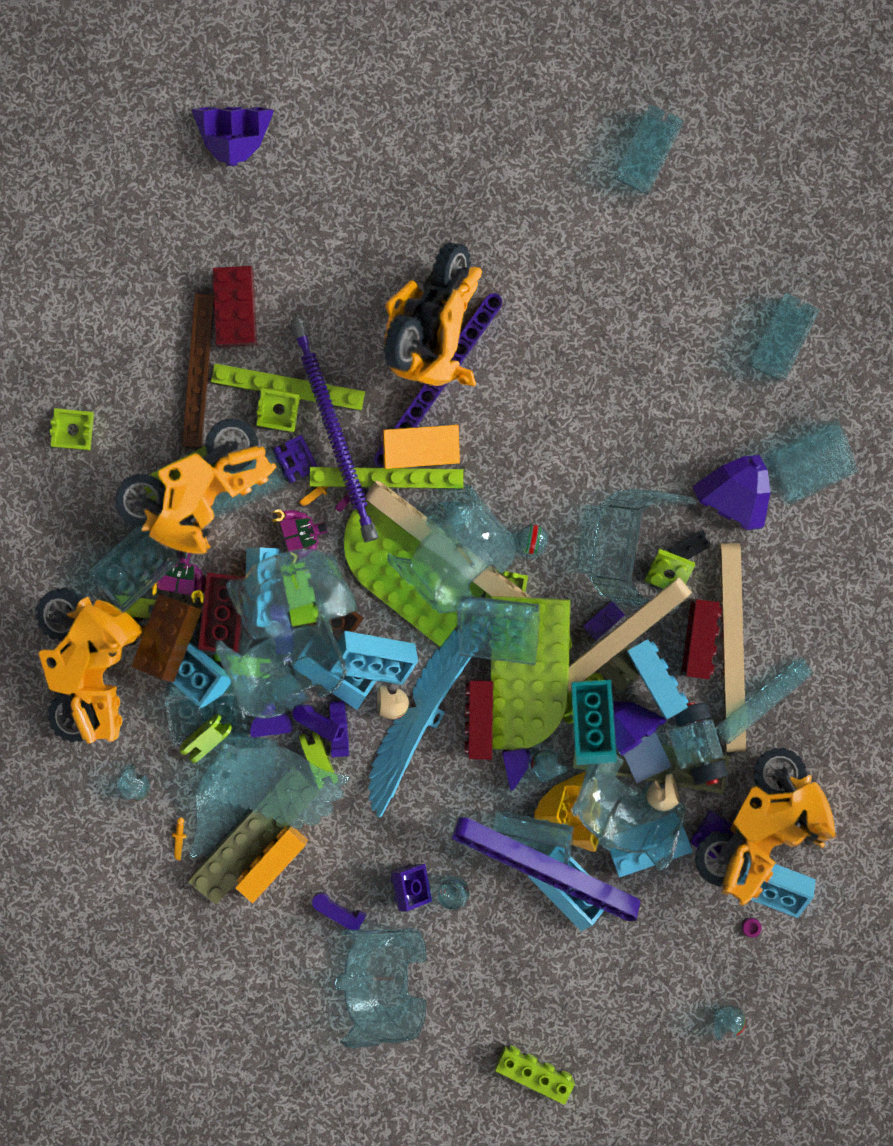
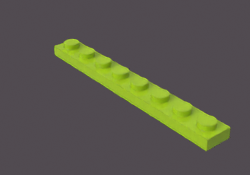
M214 364L212 383L261 392L262 387L300 393L301 400L316 402L312 392L313 389L310 386L312 384L307 380ZM325 384L327 386L326 390L329 392L327 395H330L333 406L362 411L365 391Z
M310 467V487H345L344 483L346 482H343L345 477L341 476L342 473L339 470L341 468ZM354 468L356 470L355 474L358 475L356 479H359L362 488H371L375 481H380L388 488L463 489V469Z

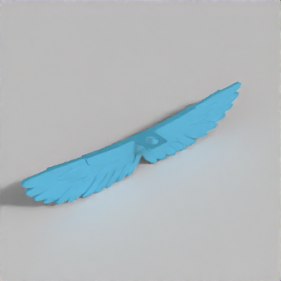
M479 618L476 622L471 620L467 625L462 624L458 631H452L448 639L441 645L440 650L436 649L434 651L432 659L428 660L426 668L422 670L421 678H418L416 687L413 688V699L416 707L408 708L405 715L393 721L395 725L387 730L389 734L383 738V744L377 750L379 755L372 763L373 769L369 774V779H372L368 790H371L369 801H372L371 809L372 811L376 810L377 817L383 815L391 798H393L404 771L408 767L427 726L437 728L445 711L438 709L453 683L464 670L468 661L482 644V640L492 626L491 619L485 621V618ZM440 714L438 721L434 723L435 716Z

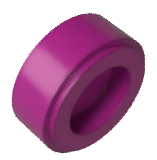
M346 493L334 508L341 512L350 502V496Z
M750 917L743 921L742 931L746 936L754 938L761 933L762 926L757 919Z

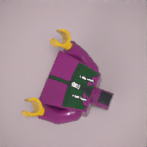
M296 510L271 511V513L277 514V519H273L272 522L280 521L290 554L284 561L288 559L292 563L288 567H293L298 563L308 560L317 550V544H319L318 535L328 533L325 521L314 524L312 518L308 517L306 513Z
M180 551L178 561L168 560V562L163 563L156 570L151 580L145 584V592H147V589L153 588L152 595H155L158 586V589L191 595L193 603L199 597L201 603H203L206 581L198 565L189 563L191 553Z

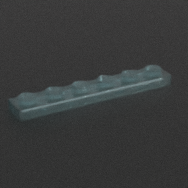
M799 658L715 727L725 743H731L814 674L804 658Z

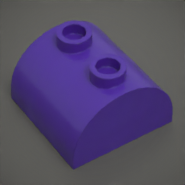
M276 705L266 706L262 708L263 713L252 722L250 734L251 738L290 733L293 730L292 721L286 713L276 710Z
M426 864L404 866L391 871V882L394 886V899L397 903L398 911H410L432 902Z

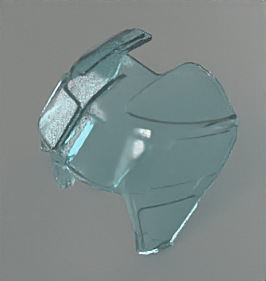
M467 484L464 485L466 494L470 497L471 506L457 510L445 520H442L437 515L429 516L426 520V525L431 532L418 546L412 559L395 557L390 553L387 554L388 563L408 584H412L418 594L439 614L458 611L467 606L474 599L468 588L469 584L490 565H494L500 573H503L513 563L516 555L517 541L514 535L491 512L471 484L469 486ZM458 547H460L464 551V553L469 557V559L472 561L471 564H469L466 561V559L462 556V554L457 550Z
M312 549L279 552L254 565L247 572L244 579L228 580V583H226L229 597L237 614H240L243 626L251 639L269 637L290 631L288 611L310 603L319 602L328 620L357 610L355 598L340 571L335 554L331 552L327 555ZM291 575L295 576L299 589H295Z
M316 600V608L319 610L316 625L302 626L285 632L280 622H271L268 625V633L271 638L257 644L243 656L228 648L222 640L217 641L216 651L226 674L230 677L232 689L238 703L246 715L259 718L276 717L285 712L284 700L290 696L314 687L319 697L323 698L333 693L341 685L347 674V665L333 636V629L323 600ZM288 661H291L297 678V680L295 681L293 680L289 665L287 663Z
M616 755L617 763L588 764L579 795L571 809L573 815L576 816L578 814L584 826L598 838L599 843L605 849L611 850L614 847L629 853H646L659 871L666 869L672 862L677 846L678 835L685 815L684 804L680 801L678 805L668 811H658L652 808L648 803L646 795L647 789L652 782L639 793L616 778V774L623 764V759ZM658 783L661 788H665L662 784ZM617 800H619L620 802L618 803V805H617V807H616V809H615V811H614V813H613V816H612V815H611V812H612V810H613V808H614V806H615Z
M344 929L341 935L350 938L354 943L349 949L345 960L344 974L337 976L335 980V988L337 990H344L346 1007L354 1025L348 1034L340 1040V1043L344 1047L360 1048L377 1046L380 1043H400L418 1038L426 1017V1000L408 994V965L411 962H425L427 960L426 944L419 929ZM395 977V981H373V978Z

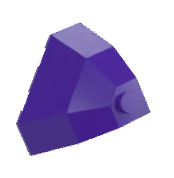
M201 107L192 109V113L206 148L218 161L226 163V166H237V162L246 161L260 147L272 118L273 109L264 107L242 109V107H226V109Z
M760 455L744 456L724 464L692 487L701 504L706 507L708 505L718 510V514L729 520L733 518L741 523L742 528L754 530L764 527L771 492L768 470Z
M612 701L615 745L620 755H624L641 744L643 736L649 737L657 730V727L666 722L664 717L631 701Z

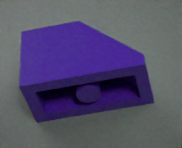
M525 748L502 751L510 790L516 788L529 768L528 762L531 761L530 751L525 750Z

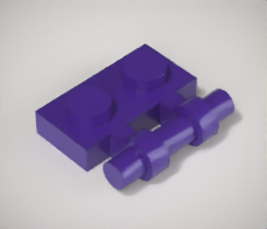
M302 435L285 442L287 451L282 452L280 446L273 449L276 455L274 458L276 462L280 463L283 469L282 473L285 478L287 477L290 484L297 481L294 473L299 471L303 478L310 474V467H318ZM289 456L292 457L295 466L291 468L286 460Z

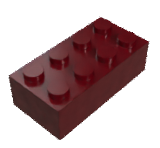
M252 266L214 267L216 345L219 348L257 346L255 286Z
M207 573L198 650L240 653L245 611L246 577Z
M691 599L681 675L710 680V676H713L714 664H712V657L716 656L717 645H714L715 637L719 635L717 619L721 617L722 607L719 606L720 602Z
M469 679V683H465V695L469 696V703H465V715L469 716V722H465V735H468V741H465L464 752L468 754L469 759L492 760L493 680Z

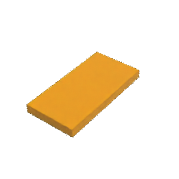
M457 424L382 430L385 469L460 463L459 425Z

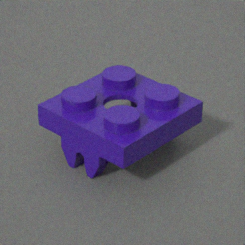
M709 810L689 842L698 848L700 843L710 836L713 831L727 833L732 836L734 835L730 830L732 824ZM722 845L713 847L718 854L721 852ZM710 850L708 855L712 858H717Z

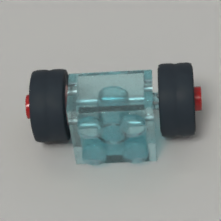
M707 703L686 704L688 708L674 715L677 726L681 728L669 731L680 769L702 764L691 769L694 784L701 785L706 783L707 786L718 783L719 779L728 776L724 761L710 763V761L724 757L713 720H708L711 718Z

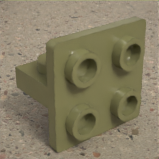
M628 645L597 669L608 680H611V683L620 692L631 682H635L639 678V673L627 654V651L631 649Z

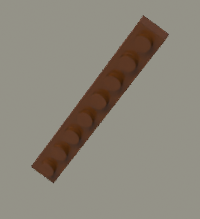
M195 294L183 447H203L214 316V295Z

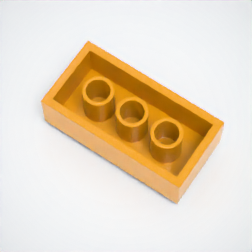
M291 825L289 828L285 826L276 836L278 840L276 842L272 840L263 850L264 855L261 856L259 854L252 862L250 871L246 869L236 880L238 884L235 888L252 904L306 846L308 839L294 826Z

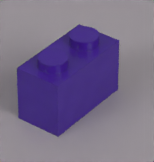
M609 601L585 622L582 627L597 641L625 615L613 601Z

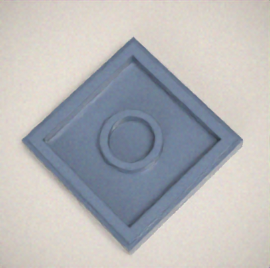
M653 732L649 737L643 736L641 744L623 755L636 783L672 767L656 732Z

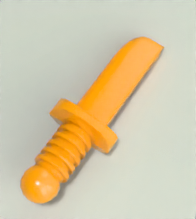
M317 487L303 498L300 504L306 506L322 493L324 495L328 494L326 490L330 487Z
M182 817L177 819L176 833H172V837H175L174 857L181 861L183 838H186V834H183L184 819Z

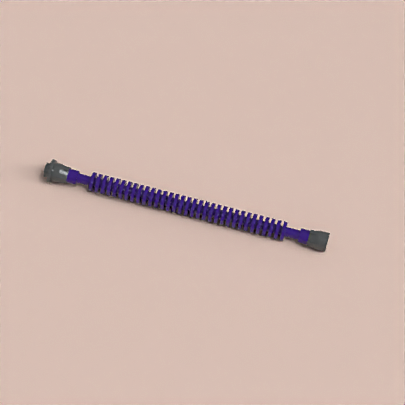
M301 318L293 319L290 321L291 324L288 325V328L292 331L295 341H297L298 346L303 351L304 356L301 357V360L303 361V366H305L304 369L307 370L306 375H308L309 383L312 384L310 386L313 389L315 401L318 403L317 406L320 407L319 412H321L322 421H325L323 423L326 426L325 430L327 435H330L328 438L331 440V447L335 449L333 453L336 454V461L340 463L338 467L341 468L339 469L340 473H342L341 476L345 477L343 478V482H346L344 485L347 487L346 490L350 491L348 496H351L349 497L350 501H352L351 505H355L352 508L353 510H358L360 530L364 543L376 540L379 536L374 523L371 522L370 516H367L365 506L368 504L364 502L366 501L365 497H363L364 493H360L363 490L359 488L361 484L359 479H356L358 475L355 474L354 465H351L353 461L350 460V452L346 451L348 447L345 446L347 445L346 441H344L345 438L341 437L343 432H340L342 429L339 427L340 423H337L338 418H336L335 409H332L334 407L331 404L332 400L330 395H327L329 392L326 390L327 386L325 381H323L324 377L320 367H318L319 363L317 362L316 354L311 353L308 346L310 343L307 337V322Z

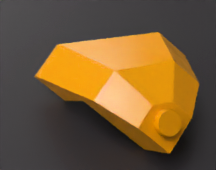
M587 770L555 785L539 801L534 817L540 828L557 840L596 852L600 835L599 828H597L594 822V817H598V802H593L595 791L597 790V782L592 771Z

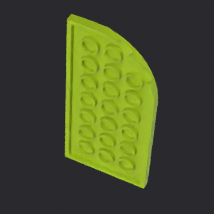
M366 499L364 502H367L368 505L365 506L367 516H370L371 522L374 523L379 538L364 543L360 530V516L358 510H354L347 522L344 533V551L348 565L362 585L440 647L484 593V590Z
M492 597V749L516 750L533 747L547 739L563 719L568 704L570 599Z

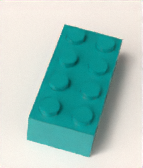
M611 680L571 682L577 765L617 763Z

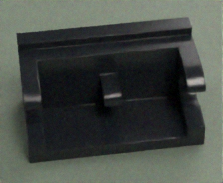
M700 530L667 550L688 560L709 548L711 543L707 541L704 530Z

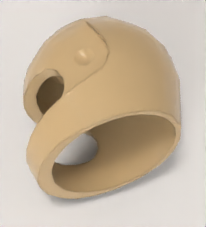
M385 685L378 686V715L393 720L404 716L409 707L407 695L398 688L395 689L394 694H390Z
M672 774L666 775L664 789L659 786L657 781L652 782L647 789L648 803L658 811L671 810L680 802L677 786Z

